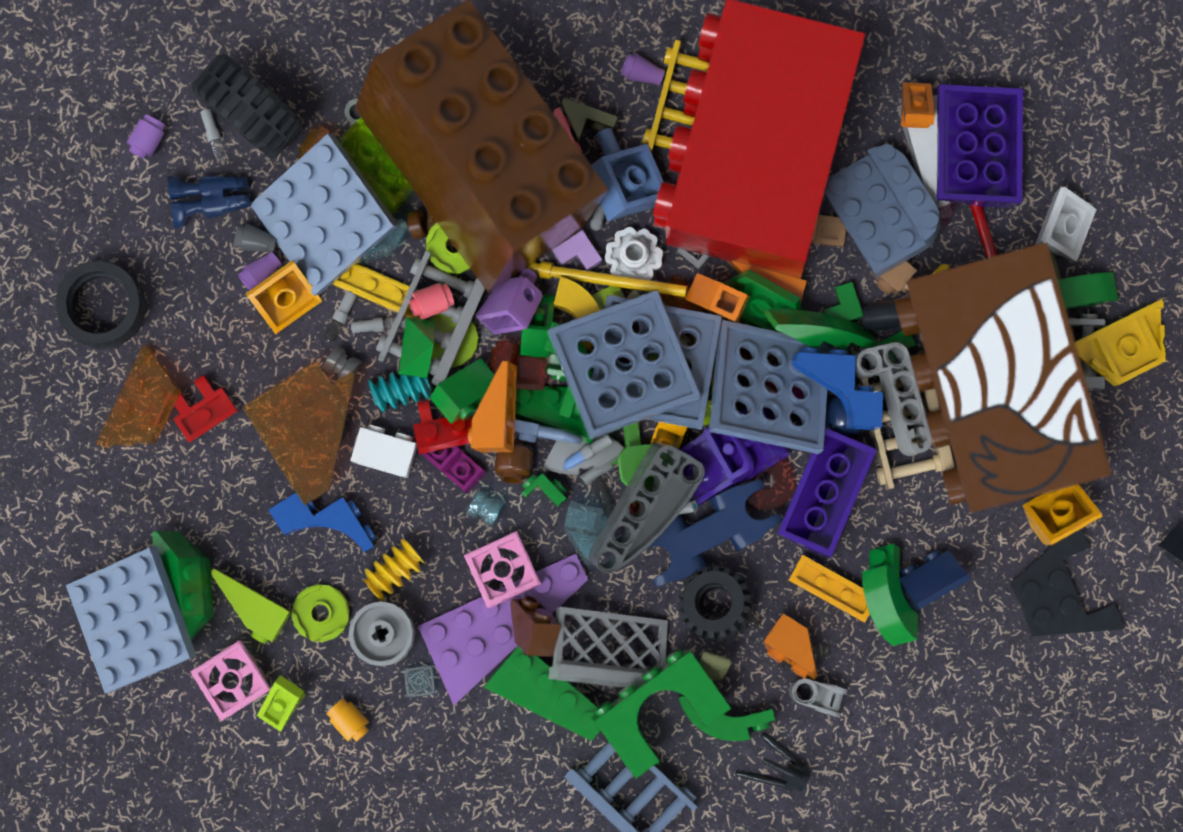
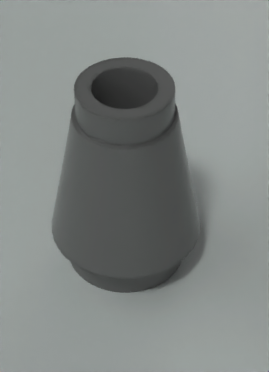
M248 223L245 225L238 224L233 246L239 247L240 251L273 253L276 237Z

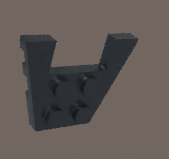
M1082 528L1054 543L1045 553L1010 582L1032 636L1111 631L1125 628L1115 604L1086 615L1063 559L1090 548Z

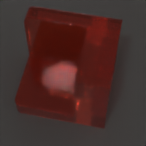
M518 356L516 389L544 390L547 358Z

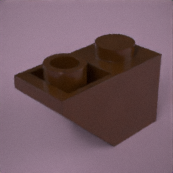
M524 596L523 599L511 598L510 607L515 643L526 655L553 656L561 624L540 603L539 599L532 596Z

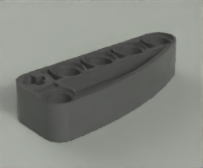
M660 441L652 444L589 552L591 564L603 573H613L647 549L667 529L690 500L704 477L703 465L668 443ZM662 452L668 455L665 461L660 458ZM688 464H692V473L689 476L684 477V467ZM653 475V485L650 488L645 489V479L648 476ZM634 501H639V510L630 514V504ZM620 526H624V535L619 539H615V530ZM604 552H610V560L605 564H600V556Z

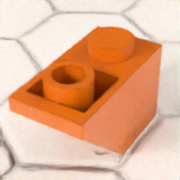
M697 273L685 300L738 323L750 297L745 293Z
M782 614L764 640L766 650H768L767 655L778 663L784 660L792 666L791 670L804 679L806 676H809L815 680L818 674L808 629L787 615Z

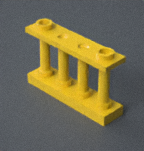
M675 40L673 48H667L664 64L669 66L652 130L646 128L642 145H648L651 154L654 145L667 149L671 147L673 138L657 134L661 118L693 126L694 117L683 115L684 112L664 107L668 91L685 95L687 84L671 80L675 64L706 72L709 66L708 62L698 60V57L678 53L681 43L678 40Z

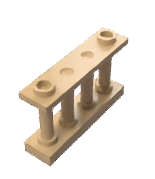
M867 378L858 379L859 384L855 385L856 391L859 386L874 387V392H883L881 382L869 384ZM896 379V388H904L903 383L900 380ZM935 389L921 393L925 415L926 413L940 410ZM906 407L903 408L904 417L911 416L910 410ZM888 410L882 411V423L891 421ZM880 428L871 430L880 468L876 469V475L879 485H885L886 490L894 488L893 479L935 470V472L940 471L943 477L942 471L955 468L950 445L938 449L935 448L936 454L932 455L931 459L889 468L886 451L898 449L896 439L882 440ZM911 439L912 444H918L916 439Z

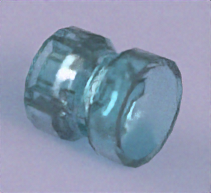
M478 489L466 515L472 518L480 516L485 524L493 527L505 501L499 498L488 499L487 493Z

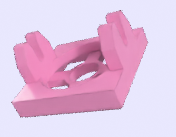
M517 531L464 555L488 609L541 585ZM498 549H510L520 557L510 561L507 558H502ZM490 553L494 562L489 571L481 574L482 562ZM502 561L507 562L511 567L509 575L504 578H500L494 573L495 565ZM524 565L523 579L515 587L511 579L514 569ZM492 579L503 581L507 591H494L485 583Z
M241 640L190 671L220 721L225 720L271 690V687L264 678V672L258 667L256 659L252 654H249ZM238 659L247 665L237 671L229 669L224 660ZM216 666L221 674L219 676V683L212 687L209 683V677L213 667ZM228 672L235 673L239 678V683L234 689H227L222 683L223 676ZM252 673L253 686L246 696L241 689L242 678ZM222 691L232 692L237 702H224L220 700L217 694Z

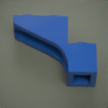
M801 348V352L792 356V365L796 370L828 389L841 400L846 412V429L877 430L882 427L883 392H874V387L859 386L857 391H855L856 356L847 355L845 350H830L829 354L818 353L816 348Z

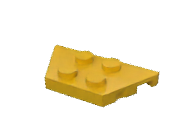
M1160 299L1075 341L1079 358L1102 377H1105L1113 386L1120 385L1165 362L1166 355L1163 345L1165 325H1161V309L1164 308L1163 300Z

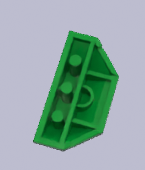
M179 531L152 532L153 546H157L192 641L214 616L210 558Z

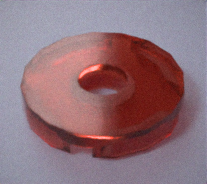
M785 459L746 483L738 482V486L758 480L759 476L764 473L773 476L775 480L773 488L769 490L761 489L752 494L747 500L750 506L759 510H773L781 507L790 499L795 489V477L792 467Z

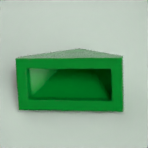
M406 317L399 375L427 379L434 346L435 321Z

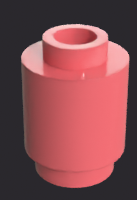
M437 283L412 293L413 299L409 300L413 315H419L422 320L449 310L450 306L454 305L452 293L446 283L442 285Z

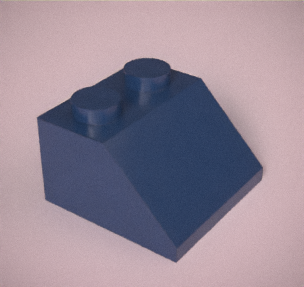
M937 549L924 557L926 563L916 567L913 563L900 571L902 576L900 577L901 589L913 610L923 608L970 580L968 574L949 550L941 553Z

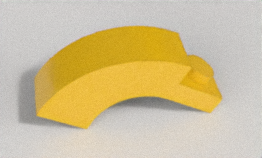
M560 277L554 308L568 312L575 319L600 311L598 304L587 290L572 280ZM584 341L592 353L593 350L591 348L593 344L589 341Z

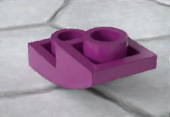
M457 446L422 454L466 494L486 474L480 466Z

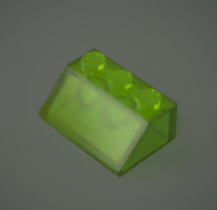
M360 117L338 141L391 216H393L409 199L414 190L410 182H407L401 174L402 172L396 167L390 156H388Z

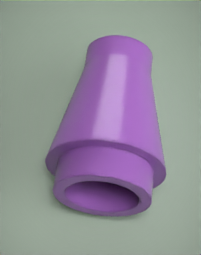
M628 53L621 70V75L625 76L626 80L658 86L661 84L665 73L664 69L657 67L637 53L635 55Z
M270 252L266 256L242 267V272L238 274V277L247 289L251 290L270 277L282 264L276 255Z

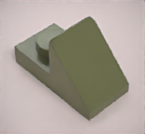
M563 98L562 110L570 122V127L578 143L581 141L586 124H590V128L596 132L612 128L614 133L618 121L617 116Z

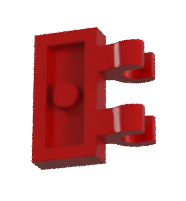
M204 375L193 381L204 399L190 407L183 394L179 391L169 397L180 413L173 420L189 443L238 412L225 390L221 387L214 391Z
M429 400L417 402L421 423L413 424L419 455L469 444L468 431L472 427L471 417L465 421L460 418L452 424L446 417L433 420Z

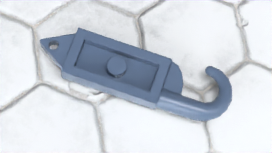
M515 420V434H519V440L535 443L536 438L543 440L547 438L573 444H580L582 442L580 436L565 430Z

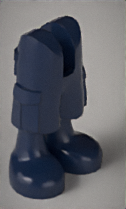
M167 176L170 200H179L191 195L202 196L201 200L170 202L175 229L184 227L187 217L196 213L203 212V216L206 218L221 217L226 215L227 212L251 206L250 195L228 197V192L249 188L247 177L201 176L198 179L199 183H188L181 181L178 176Z

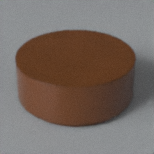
M421 210L408 212L407 223L412 237L415 240L427 237L429 229L424 213Z

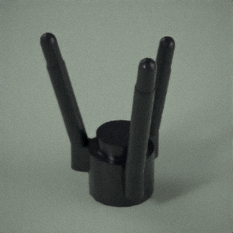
M763 733L761 735L762 739L793 764L788 763L784 767L767 758L763 759L764 764L783 773L781 779L785 782L741 771H736L735 775L780 787L789 792H792L793 789L802 792L810 778L811 771L804 768V762L796 759L776 741Z

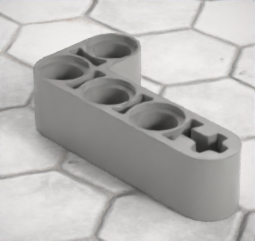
M897 342L868 348L853 355L856 356V378L865 379L879 375L900 452L906 456H915L927 451L931 446L932 438L907 348ZM888 351L895 354V364L889 361ZM862 357L868 360L870 364L869 371L862 367ZM896 379L903 383V392L896 388ZM904 407L908 408L911 412L910 420H907L903 415ZM914 425L913 429H907V427ZM911 439H916L918 444H912Z

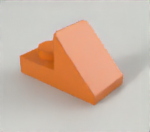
M903 82L901 126L929 128L930 125H934L935 111L931 84Z

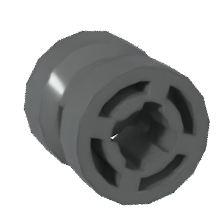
M338 345L330 353L322 369L329 374H338V380L347 385L361 367L362 361L356 357L349 358L346 350Z

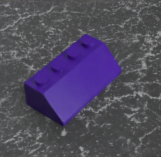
M825 428L823 451L820 454H811L778 531V535L831 559L877 449Z

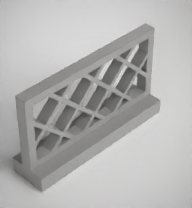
M566 607L556 608V620L561 624L554 650L553 666L549 667V679L625 688L629 684L636 686L644 680L642 675L648 669L641 660L648 653L651 652L656 658L658 669L666 664L668 620ZM565 615L574 616L581 625L572 634L564 626ZM594 619H600L608 628L599 637L589 626ZM622 622L628 623L635 632L626 641L616 630V627ZM648 626L659 627L658 639L653 644L642 632ZM583 629L593 640V643L585 650L574 639ZM609 633H612L620 644L612 653L601 642ZM637 636L647 647L640 656H637L628 645ZM568 642L579 654L572 661L562 660L563 647ZM596 645L606 657L600 664H594L587 655ZM622 649L633 660L627 667H621L614 658Z

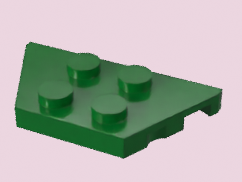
M750 269L722 282V284L745 293L750 297L740 318L741 321L750 326L780 332L774 329L765 316L766 310H801L800 297Z

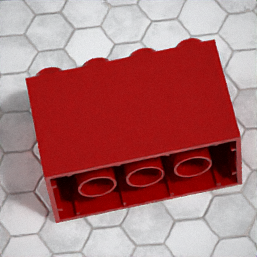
M726 0L722 16L707 12L698 45L700 47L698 60L708 62L709 66L707 72L696 69L691 70L683 101L685 103L683 115L694 117L692 129L679 125L676 126L668 160H670L668 170L680 173L677 185L661 182L653 216H655L654 226L666 229V245L798 279L801 278L865 33L735 0Z

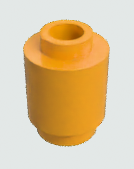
M343 698L327 712V715L330 717L329 722L348 742L351 739L357 742L369 731L366 727L369 721L351 701L348 703Z

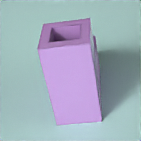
M583 230L552 249L562 267L577 257L586 271L591 270L602 262L601 257Z

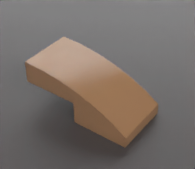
M818 213L810 243L844 248L847 231L838 217L819 215Z

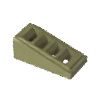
M704 651L700 653L698 663L710 679L722 681L730 667L731 661L728 658Z

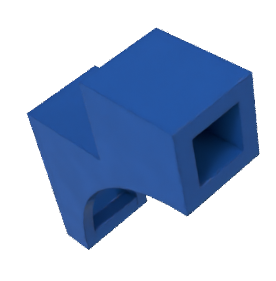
M296 492L268 510L282 533L286 536L305 528L326 527L348 535L365 553L376 548L373 541L377 538L368 524L363 527L357 517L361 515V512L353 500L347 502L342 497L314 515L312 511L317 508L309 495L302 496L300 492Z

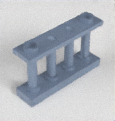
M609 742L584 769L579 768L578 771H575L571 768L564 775V778L621 832H639L632 825L635 821L634 817L664 785H667L678 797L647 830L643 829L641 832H661L686 805L693 811L697 808L693 803L696 797L685 786L680 790L654 765L650 770L657 777L625 810L622 808L618 812L611 803L614 801V795L633 776L627 767L604 790L601 788L597 792L590 785V782L593 780L591 777L615 753Z

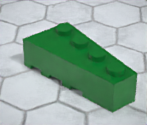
M519 646L483 687L590 741L600 732V729L592 720V717L596 715L594 710L597 706L569 682L549 679L550 666L538 656L526 655Z

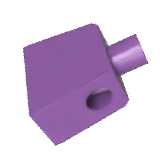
M524 269L519 277L511 278L494 289L475 317L494 335L527 329L543 297L542 292L534 285L538 279L536 273L529 269Z

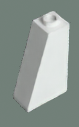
M938 95L933 96L934 125H930L929 128L903 127L915 172L939 210L951 206V203L949 201L937 200ZM900 106L899 109H898V112H899V116H900V119H901V106Z

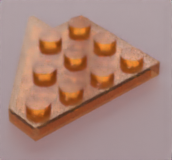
M316 360L242 407L305 506L330 490L355 381V374L350 372L331 384Z

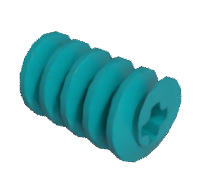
M390 372L389 382H386L382 375L378 376V385H375L371 379H368L375 406H378L382 412L387 411L388 402L393 409H397L398 399L407 406L409 405V396L416 403L420 402V393L426 399H430L432 389L429 377L426 379L400 375V378L397 379L394 373Z

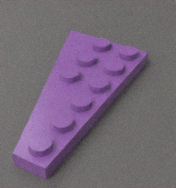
M574 554L537 571L536 574L541 585L514 598L523 599L524 596L535 597L540 600V603L548 611L553 613L556 611V608L560 607L584 585L588 579L577 555ZM522 579L513 582L514 586H518ZM504 586L495 591L505 592L507 590ZM480 597L418 626L453 705L460 701L518 646L514 639L510 607L511 599L488 609L483 597Z

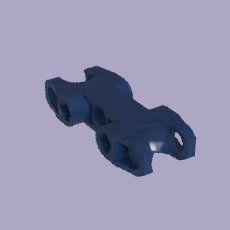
M758 479L745 485L732 487L713 497L709 501L716 513L687 527L681 515L677 516L667 529L647 548L661 546L669 552L671 557V564L668 570L652 580L654 585L659 587L672 581L682 580L691 576L693 572H698L701 568L708 567L702 553L728 539L731 540L735 550L738 551L761 539L769 530L781 523L783 520L780 514L773 515L764 520H755L747 513L746 502L748 498L765 487L762 480Z

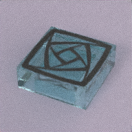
M433 665L403 669L407 698L436 694Z

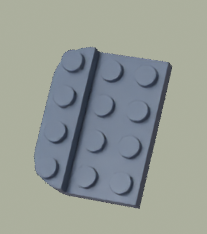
M889 144L867 150V156L827 178L823 193L876 278L931 247L935 243V238L939 233L941 224L936 203L907 158Z

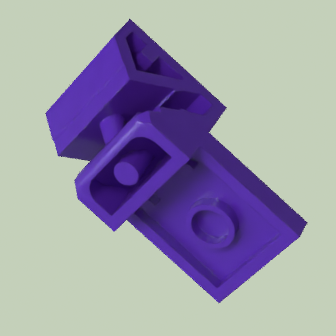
M747 408L741 410L739 413L744 415L747 414ZM763 408L764 417L768 420H774L768 408ZM709 427L702 431L704 434L679 449L699 461L704 467V477L689 501H696L699 507L737 482L746 483L793 452L790 448L710 432ZM688 464L684 467V477H687L692 473V464Z

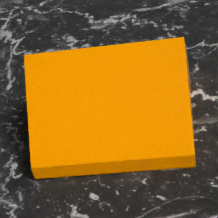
M293 260L246 293L275 334L322 302L318 295L314 296L311 293L312 286Z

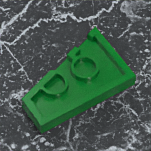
M517 385L515 419L565 430L580 436L583 442L592 444L593 439L589 438L581 416L578 415L577 421H572L559 415L567 387Z

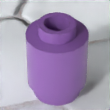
M145 114L143 120L139 119L126 142L131 146L129 152L142 159L146 155L152 157L165 134L163 130L166 125Z

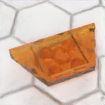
M142 346L95 445L108 449L109 446L115 445L126 447L134 446L137 443L152 444L157 442L181 390L175 381L169 378L168 371L164 365L159 363L154 356V350L150 347Z

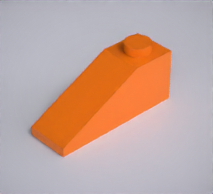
M509 361L501 362L472 418V427L468 431V441L471 448L481 453L514 452L517 366Z

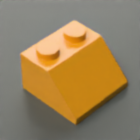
M1079 484L1041 494L1023 504L1030 527L1044 545H1052L1103 517L1100 510Z

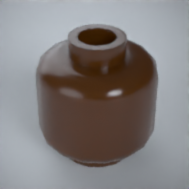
M514 439V452H496L494 471L501 481L509 484H521L523 480L529 478L532 473L533 464L532 450L525 446L523 441Z

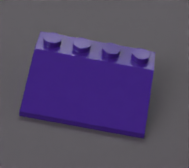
M939 84L937 97V200L996 208H1013L1021 204L1023 89Z

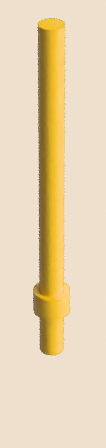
M546 261L533 263L526 268L539 275V278L550 280L552 277H564L569 280L646 292L657 290L659 294L685 298L688 286L554 266L552 262Z

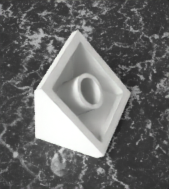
M1060 187L1053 196L1035 245L1047 242L1049 252L1077 262L1096 208L1067 188Z

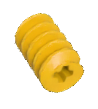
M405 539L400 540L403 547L402 550L395 546L391 547L393 557L385 553L382 555L385 564L382 565L377 561L373 562L375 572L368 568L364 569L367 578L363 579V581L381 602L385 600L383 591L391 595L394 593L392 583L402 587L401 576L410 580L412 579L410 569L419 573L421 571L419 562L421 561L425 564L419 554Z

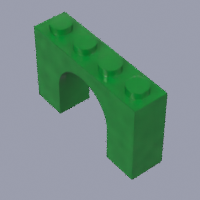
M681 649L675 650L666 657L667 663L659 669L657 666L652 667L642 675L644 680L636 686L629 684L618 693L620 697L611 704L609 701H606L594 710L596 715L592 717V720L635 779L659 762L656 755L641 736L637 725L639 708L651 694L663 690H671L682 694L707 726L731 709L688 649L683 651Z

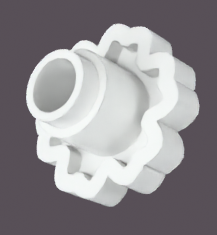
M632 227L617 231L615 233V242H610L606 245L605 262L612 266L610 273L612 275L652 280L653 271L659 270L662 266L663 251L656 247L657 237L650 234L647 229H641L637 233Z

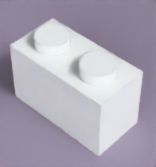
M368 425L367 429L360 427L350 461L408 478L417 450V444L412 442L413 437L397 432L395 437L385 435V429L374 425Z

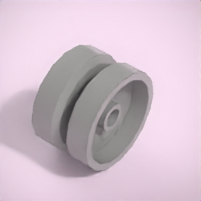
M386 602L367 604L356 613L350 623L349 640L351 648L360 659L368 664L377 666L396 664L408 655L414 645L415 629L413 621L405 610L395 604ZM380 629L388 631V634L385 635V640H381L378 637Z

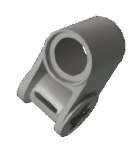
M804 678L796 679L791 683L789 694L794 702L814 708L815 711L840 718L841 714L838 711L843 695L847 694V689ZM802 683L808 684L811 690L809 697L804 700L799 699L796 693L797 687Z

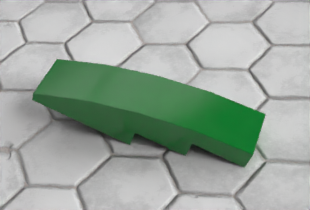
M767 309L764 313L774 329L812 348L818 349L823 341L842 350H846L851 342L864 349L878 345L877 340L869 330H865L863 326L844 318L821 312L797 309Z

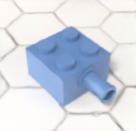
M612 128L604 129L595 134L605 156L599 158L591 166L609 189L600 202L608 222L654 208L661 182L664 181L648 145L644 144L621 150Z

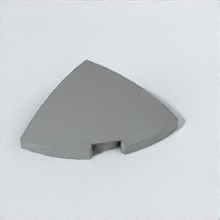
M606 434L593 438V442L602 438ZM609 436L613 443L612 445L595 454V457L587 462L584 461L564 471V461L580 451L579 449L588 443L583 442V439L580 444L556 441L544 467L550 471L568 475H579V469H588L594 466L595 471H598L617 460L624 448Z

